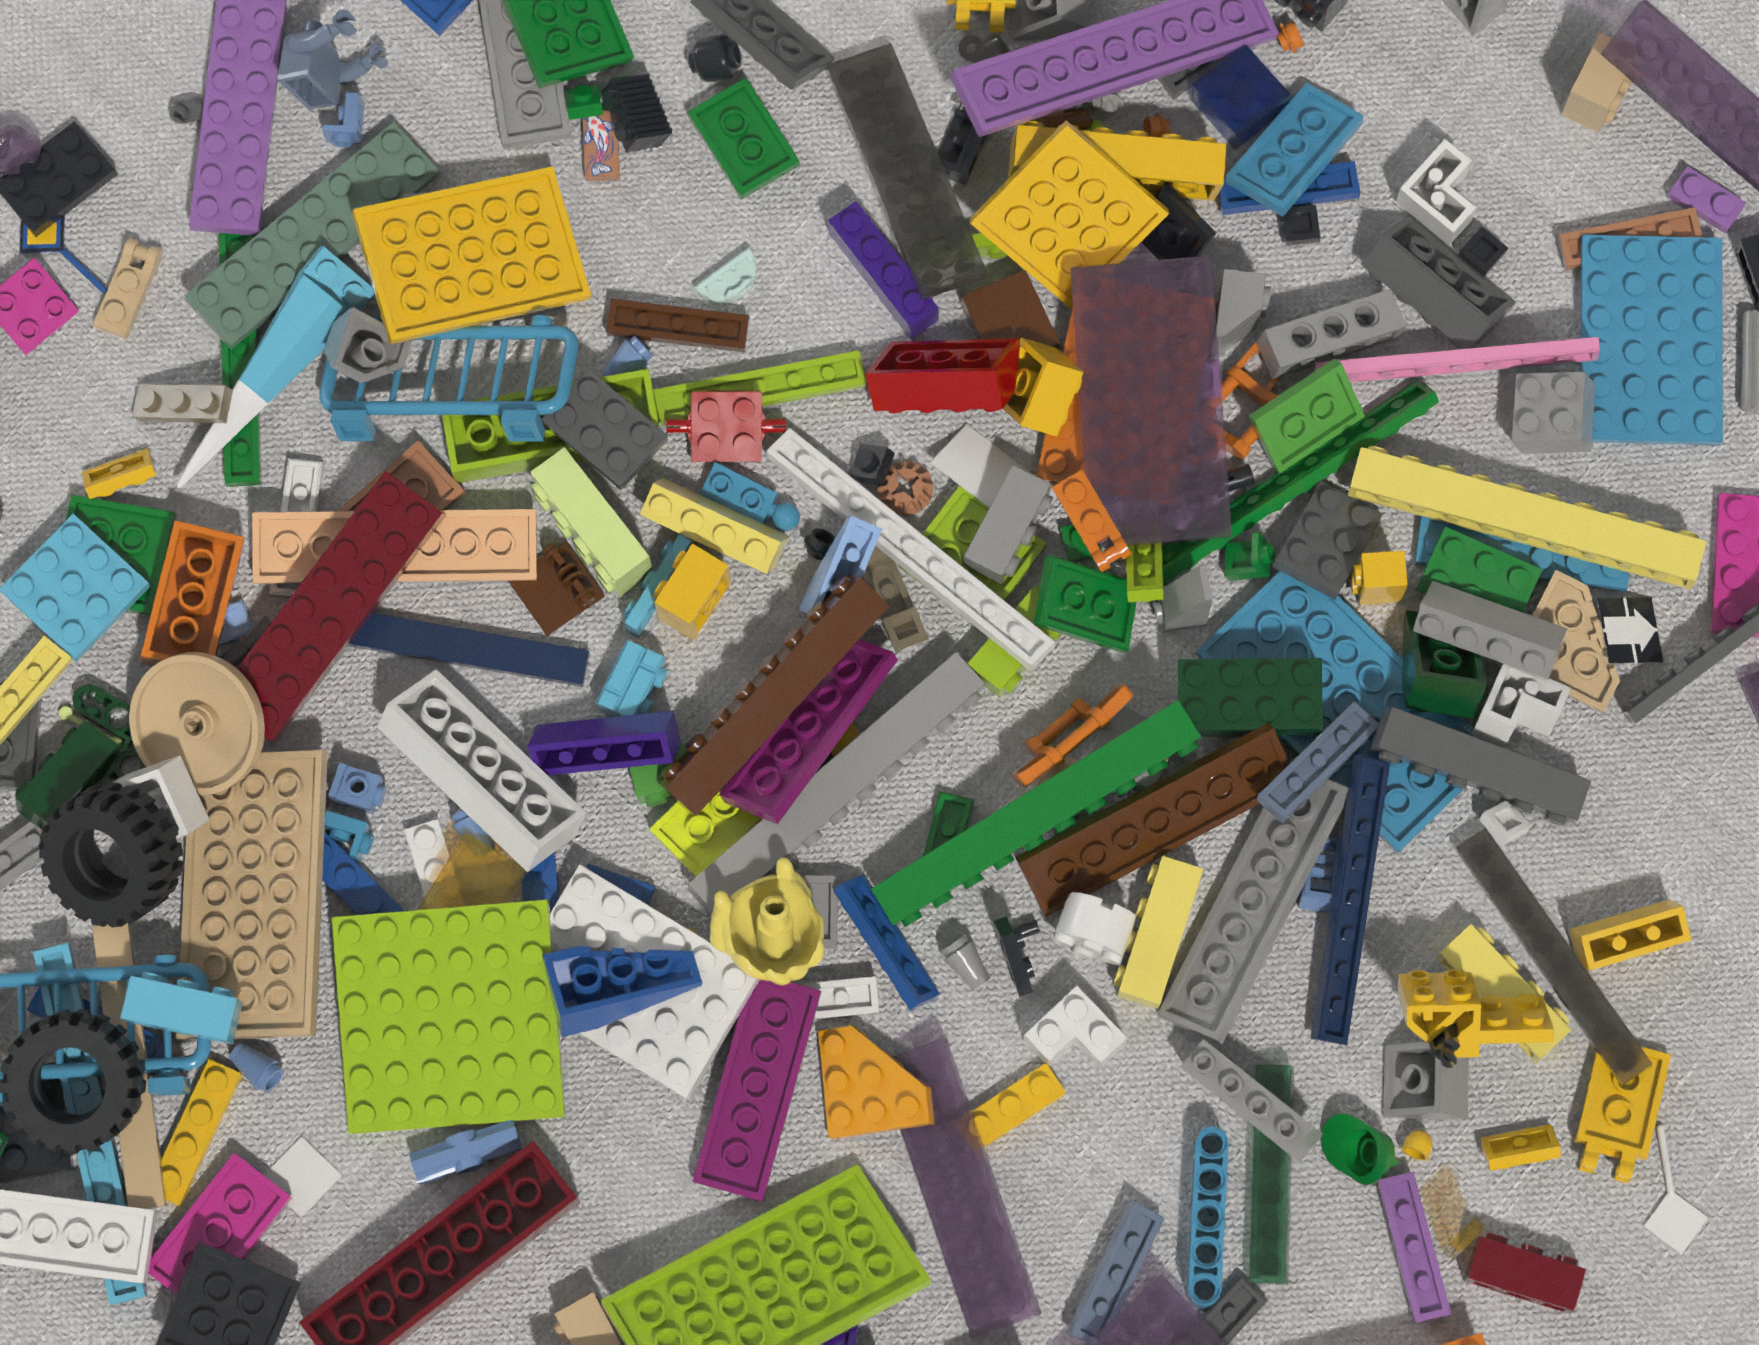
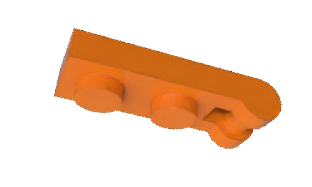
M1083 470L1078 471L1052 487L1101 572L1109 569V564L1120 557L1124 560L1132 555ZM1110 537L1114 545L1102 552L1098 544Z

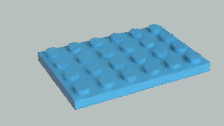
M1582 235L1580 339L1599 337L1600 347L1597 361L1580 362V372H1586L1595 383L1592 442L1721 445L1723 443L1722 238Z

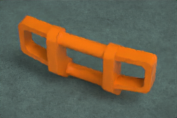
M1257 342L1252 345L1236 365H1232L1225 373L1227 377L1222 382L1223 398L1206 400L1199 409H1195L1192 426L1194 425L1215 444L1198 457L1191 454L1188 450L1186 451L1185 461L1194 468H1200L1221 449L1240 459H1245L1251 452V445L1258 439L1252 424L1240 438L1228 434L1209 418L1237 386L1261 406L1278 396L1272 390L1281 377L1271 378L1267 386L1263 388L1243 371V368L1256 354H1261Z
M1119 684L1096 707H1090L1081 698L1074 700L1070 704L1071 708L1036 737L1032 736L1024 743L1036 758L1014 772L1011 777L1020 787H1026L1051 769H1058L1065 763L1064 758L1096 731L1104 730L1110 725V720L1130 701L1134 694L1126 684ZM1079 718L1084 721L1080 727L1055 748L1047 746Z

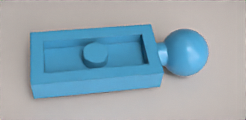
M719 462L714 463L700 494L762 524H765L768 516H770L774 525L783 531L794 529L800 521V513L795 505L791 503H781L778 505L775 503L779 492Z

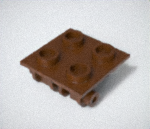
M566 541L558 546L553 542L545 547L544 552L546 554L537 559V581H508L546 636L605 597Z

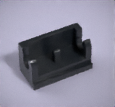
M963 104L956 108L952 122L932 165L931 172L967 185L987 135L978 136Z

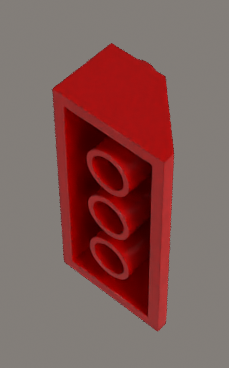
M1019 338L892 341L865 373L874 411H888L891 414L901 413L906 410H919L921 413H931L936 410H952L956 413L965 412L969 409H984L986 412L1001 410L1015 393L1020 352Z

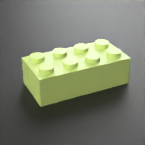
M565 447L530 472L534 483L530 487L535 493L533 495L535 500L545 512L551 509V514L556 520L554 523L566 539L572 536L574 539L572 541L577 547L575 551L587 566L593 563L595 566L594 570L598 574L596 578L608 593L614 590L618 597L621 598L644 581L647 574L653 570L650 556Z

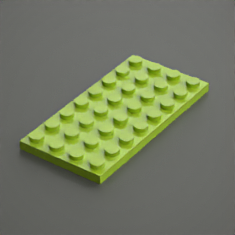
M856 1164L605 1297L601 1302L625 1345H820L930 1286L931 1278L860 1166Z

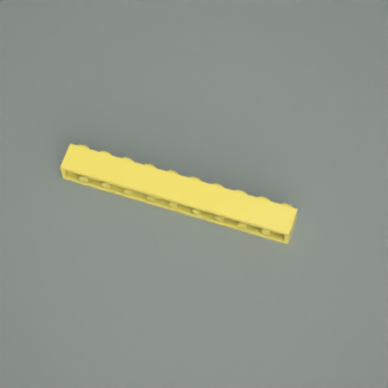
M1369 446L1368 449L1361 447L1347 495L1690 590L1697 581L1707 542L1698 539L1699 536L1690 531L1680 530L1676 533L1664 530V526L1657 522L1644 521L1642 524L1629 520L1630 517L1620 512H1609V514L1595 511V507L1587 503L1575 502L1573 505L1562 502L1560 497L1554 494L1540 493V495L1526 492V488L1517 484L1507 483L1503 486L1492 483V480L1484 475L1472 474L1470 477L1459 474L1451 466L1437 465V467L1423 464L1421 459L1414 456L1404 455L1402 458L1389 455L1386 449L1377 446Z

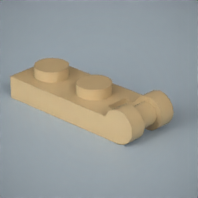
M128 238L124 245L120 262L93 322V326L96 329L126 340L129 337L163 255L162 249L155 246L150 248L140 245V241ZM136 258L145 261L142 270L133 267Z

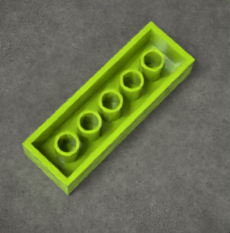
M649 369L599 377L660 428ZM557 385L533 389L531 401H546L553 398L557 391ZM526 390L498 395L497 401H524ZM491 397L480 398V399L469 400V401H490V398H491ZM442 415L451 472L457 483L534 470L564 447L576 462L586 461L547 427H545L543 441H509L501 423L502 415Z

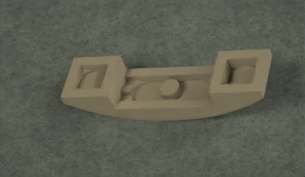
M875 546L863 574V580L889 605V608L879 618L896 652L927 640L928 635L917 609L911 601L895 561Z

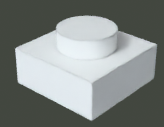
M1508 800L1486 810L1479 818V821L1500 846L1526 834L1531 827L1520 811L1511 808L1512 802Z

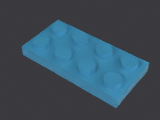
M1306 83L1226 174V183L1283 217L1361 127L1364 115Z

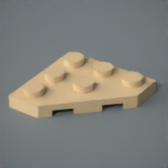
M1555 570L1532 615L1568 629L1560 656L1549 678L1570 687L1569 697L1604 713L1620 679L1614 663H1608L1603 630L1592 602L1589 587Z

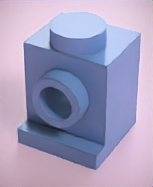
M339 762L328 796L333 803L373 815L375 807L382 806L387 787L383 786L384 780L380 775ZM356 782L365 784L364 790L360 793L352 791L353 785Z

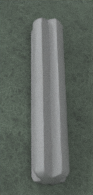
M1746 310L1742 314L1740 409L1744 412H1756L1759 410L1758 310Z

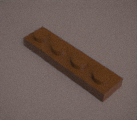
M611 298L606 333L607 336L631 339L635 335L639 340L745 352L750 317L743 314Z

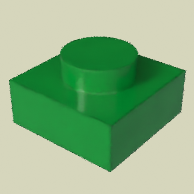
M580 85L573 89L565 90L569 120L603 115L599 85Z
M1074 525L1060 527V534L1068 561L1075 563L1093 559Z

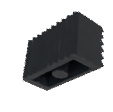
M649 73L612 78L601 91L602 105L605 110L610 112L614 122L615 137L618 141H622L626 153L642 149L646 150L648 148L652 149L654 147L658 148L672 134L670 122L667 121L665 110L662 109L660 98L657 97V92L655 91V86L652 85Z

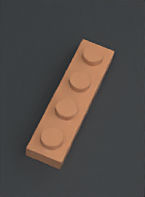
M1696 207L1562 233L1558 236V242L1565 271L1581 267L1582 235L1703 238Z

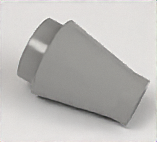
M965 934L941 950L946 957L943 961L972 990L990 979L985 971L974 941H969Z

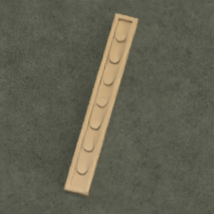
M130 923L114 928L109 925L105 927H92L97 968L135 965ZM126 980L99 982L103 1014L111 1018V1024L114 1026L121 1024L127 1030V1022L120 1018L126 997ZM135 1024V1041L140 1048L136 1052L139 1059H148L144 1027ZM142 1073V1078L147 1081L146 1091L141 1095L140 1099L142 1104L129 1125L119 1133L128 1207L153 1209L165 1207L167 1202L153 1096L148 1093L150 1073Z

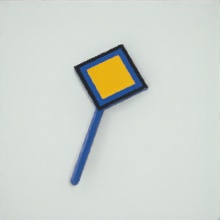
M65 216L37 237L21 221L20 253L59 252L102 293L107 292V288L64 248Z

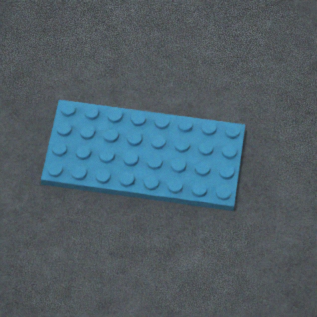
M1281 571L1196 651V655L1200 659L1322 658L1323 731L1355 701L1378 723L1383 709L1395 707L1473 736L1471 734L1474 728L1462 716L1453 717L1448 714L1428 711L1418 712L1414 709L1406 708L1402 689L1403 659L1339 596L1335 600ZM1375 734L1328 780L1344 785L1349 789L1354 755L1361 754L1374 758L1379 757L1380 753L1370 750ZM1318 736L1279 737L1299 755ZM1400 761L1399 765L1390 763L1379 836L1399 854L1464 789L1446 784V777L1433 773L1432 777L1412 771L1413 765Z

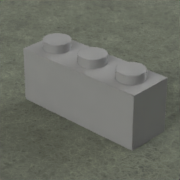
M1013 465L964 555V566L1002 584L1006 575L1012 577L1021 558L1017 557L1022 545L1028 547L1037 531V527L1033 526L1039 514L1045 516L1053 501V497L1049 495L1051 484Z

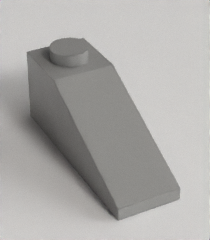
M1206 565L1196 567L1165 586L1164 600L1153 601L1156 621H1163L1165 632L1207 625L1212 594Z

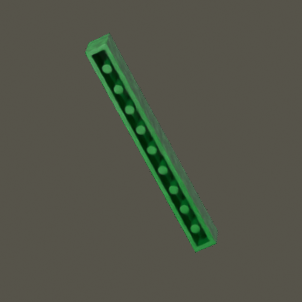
M1177 700L872 887L871 890L892 925L902 922L903 926L907 927L923 917L920 910L932 903L935 909L954 898L951 891L963 885L966 890L984 879L981 873L988 868L994 866L996 871L1002 869L1015 860L1012 854L1024 847L1026 851H1030L1045 842L1042 835L1055 828L1057 833H1060L1075 824L1076 821L1073 816L1086 810L1089 815L1107 804L1104 799L1107 795L1117 791L1120 796L1138 785L1135 781V778L1147 772L1152 777L1169 766L1165 761L1169 757L1178 753L1183 758L1199 748L1196 741L1202 738V735L1181 701Z

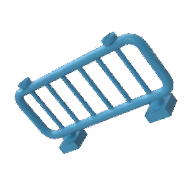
M536 315L532 318L531 326H469L413 339L434 340L422 401H396L402 369L394 372L388 401H362L366 382H358L355 401H336L333 398L338 371L331 368L326 358L319 400L323 408L332 414L330 422L339 441H374L376 429L369 415H502L501 423L509 441H543L545 427L540 415L553 414L560 410L569 399L578 354V338L569 328L552 325L553 321L550 317ZM371 316L374 319L383 323L382 318L378 316ZM502 339L490 401H463L475 340ZM509 339H535L524 401H497ZM441 340H468L456 401H429ZM542 340H562L565 346L555 396L546 401H531Z
M176 955L154 956V964L0 973V988L18 987L19 1037L26 1030L25 986L54 985V1012L57 1013L62 1011L61 984L90 982L91 1015L98 1016L97 982L126 980L127 993L130 976L141 978L142 972L164 976L163 983L170 984L169 978L188 977L193 982L199 984L198 990L210 992L208 978L204 971L191 963H176ZM127 1022L128 1040L132 1042L135 1040V1024ZM164 1030L165 1058L144 1059L146 1070L143 1073L158 1072V1078H148V1093L153 1096L190 1094V1079L180 1076V1071L195 1069L203 1064L210 1054L211 1040L197 1037V1047L193 1054L172 1057L171 1032ZM63 1049L56 1051V1064L43 1065L41 1070V1079L104 1076L100 1065L93 1057L92 1062L63 1064ZM0 1071V1081H1V1080L3 1079V1077H4V1073H2V1072ZM0 1093V1106H2V1103L6 1101L5 1093Z

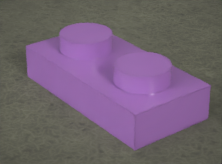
M1689 166L1685 168L1667 196L1668 199L1684 209L1696 207L1697 215L1700 219L1724 234L1728 232L1746 204L1745 201Z

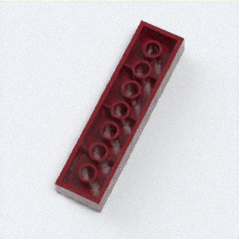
M386 470L237 668L250 682L258 696L264 716V737L270 742L276 743L446 517L444 513Z
M532 1141L299 1321V1324L315 1345H399L581 1202L537 1144Z

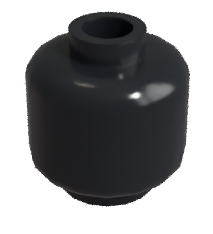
M719 34L698 39L694 43L693 52L688 55V62L692 73H697L702 81L710 83L732 78L736 74L737 68L741 67L742 58L738 44L735 41H731L727 35Z

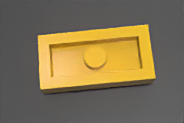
M148 448L82 471L83 482L89 499L98 496L107 497L117 489L131 484L140 485L148 481L149 478L156 476L153 459Z
M1552 1124L1480 1137L1481 1149L1489 1171L1507 1169L1534 1162H1544L1561 1157L1560 1144Z

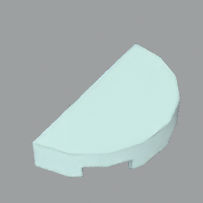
M750 247L695 285L694 291L704 299L715 303H729L743 297L752 287L756 277V260Z

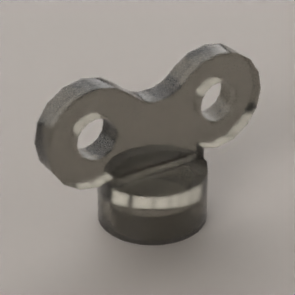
M996 33L992 34L984 42L977 36L967 35L960 41L958 46L961 57L975 63L1011 52L1007 44ZM974 43L976 46L973 53H969L967 50L968 45Z

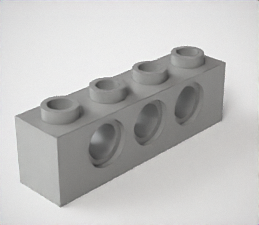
M1373 289L1361 294L1357 300L1348 303L1346 299H1342L1327 306L1326 310L1317 313L1314 309L1300 313L1295 317V320L1286 323L1283 320L1271 322L1264 327V331L1257 340V345L1271 378L1275 379L1315 366V362L1331 361L1334 358L1337 359L1398 339L1407 326L1391 289L1382 292ZM1355 316L1363 317L1367 321L1368 326L1359 324ZM1323 326L1333 328L1337 336L1326 333ZM1292 336L1301 338L1305 346L1297 345L1293 341Z
M1204 1039L1201 1040L1181 1066L1183 1070L1299 1162L1304 1159L1323 1135V1133Z

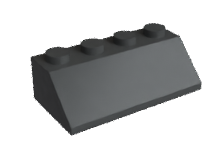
M1410 214L1384 232L1361 263L1374 280L1384 283L1395 292V296L1401 302L1413 307L1422 315L1423 320L1427 324L1437 327L1448 336L1449 341L1455 347L1460 349L1475 348L1516 303L1493 282L1482 276L1460 258L1453 249Z

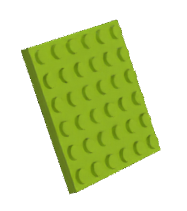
M549 899L332 917L348 1134L566 1116L559 1025L543 961V954L553 952Z

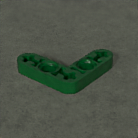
M85 684L79 687L73 695V705L76 711L82 717L125 741L99 784L113 783L116 781L113 779L115 775L119 778L124 776L125 774L121 771V765L129 757L139 759L140 769L145 768L146 766L135 749L132 736H128L131 733L129 721L122 728H115L110 723L111 715L117 710H125L129 714L130 705L95 685ZM93 694H96V701L105 707L103 715L100 710L93 706H88L85 710L82 698L84 696L91 697Z

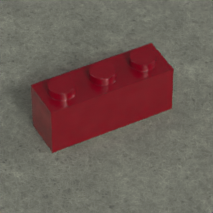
M1487 1233L1486 1238L1479 1236L1476 1239L1464 1282L1563 1313L1571 1314L1575 1311L1586 1268L1578 1266V1260L1564 1255H1557V1259L1543 1256V1249L1528 1244H1522L1521 1248L1508 1245L1507 1238L1492 1233Z

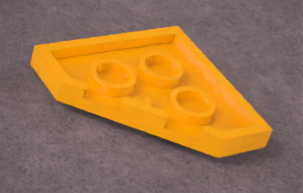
M845 1026L818 1031L829 1139L835 1140L935 1124L931 1088L906 1070L888 1052L872 1042L859 1028Z

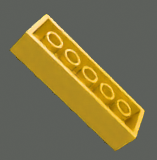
M1027 121L1023 125H1017L1010 143L1008 179L1058 128L1044 127L1043 123L1037 121ZM1072 125L1153 196H1157L1161 188L1169 184L1184 199L1214 201L1224 185L1226 144L1217 143L1215 138L1199 137L1196 141L1183 140V136L1178 134H1164L1162 138L1148 137V133L1144 131H1128L1126 135L1115 134L1112 129L1104 127L1093 128L1092 131L1079 130L1078 126Z

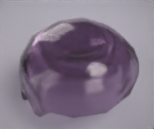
M12 124L0 128V175L20 174L19 167L23 163H35L41 150L40 138L19 125Z

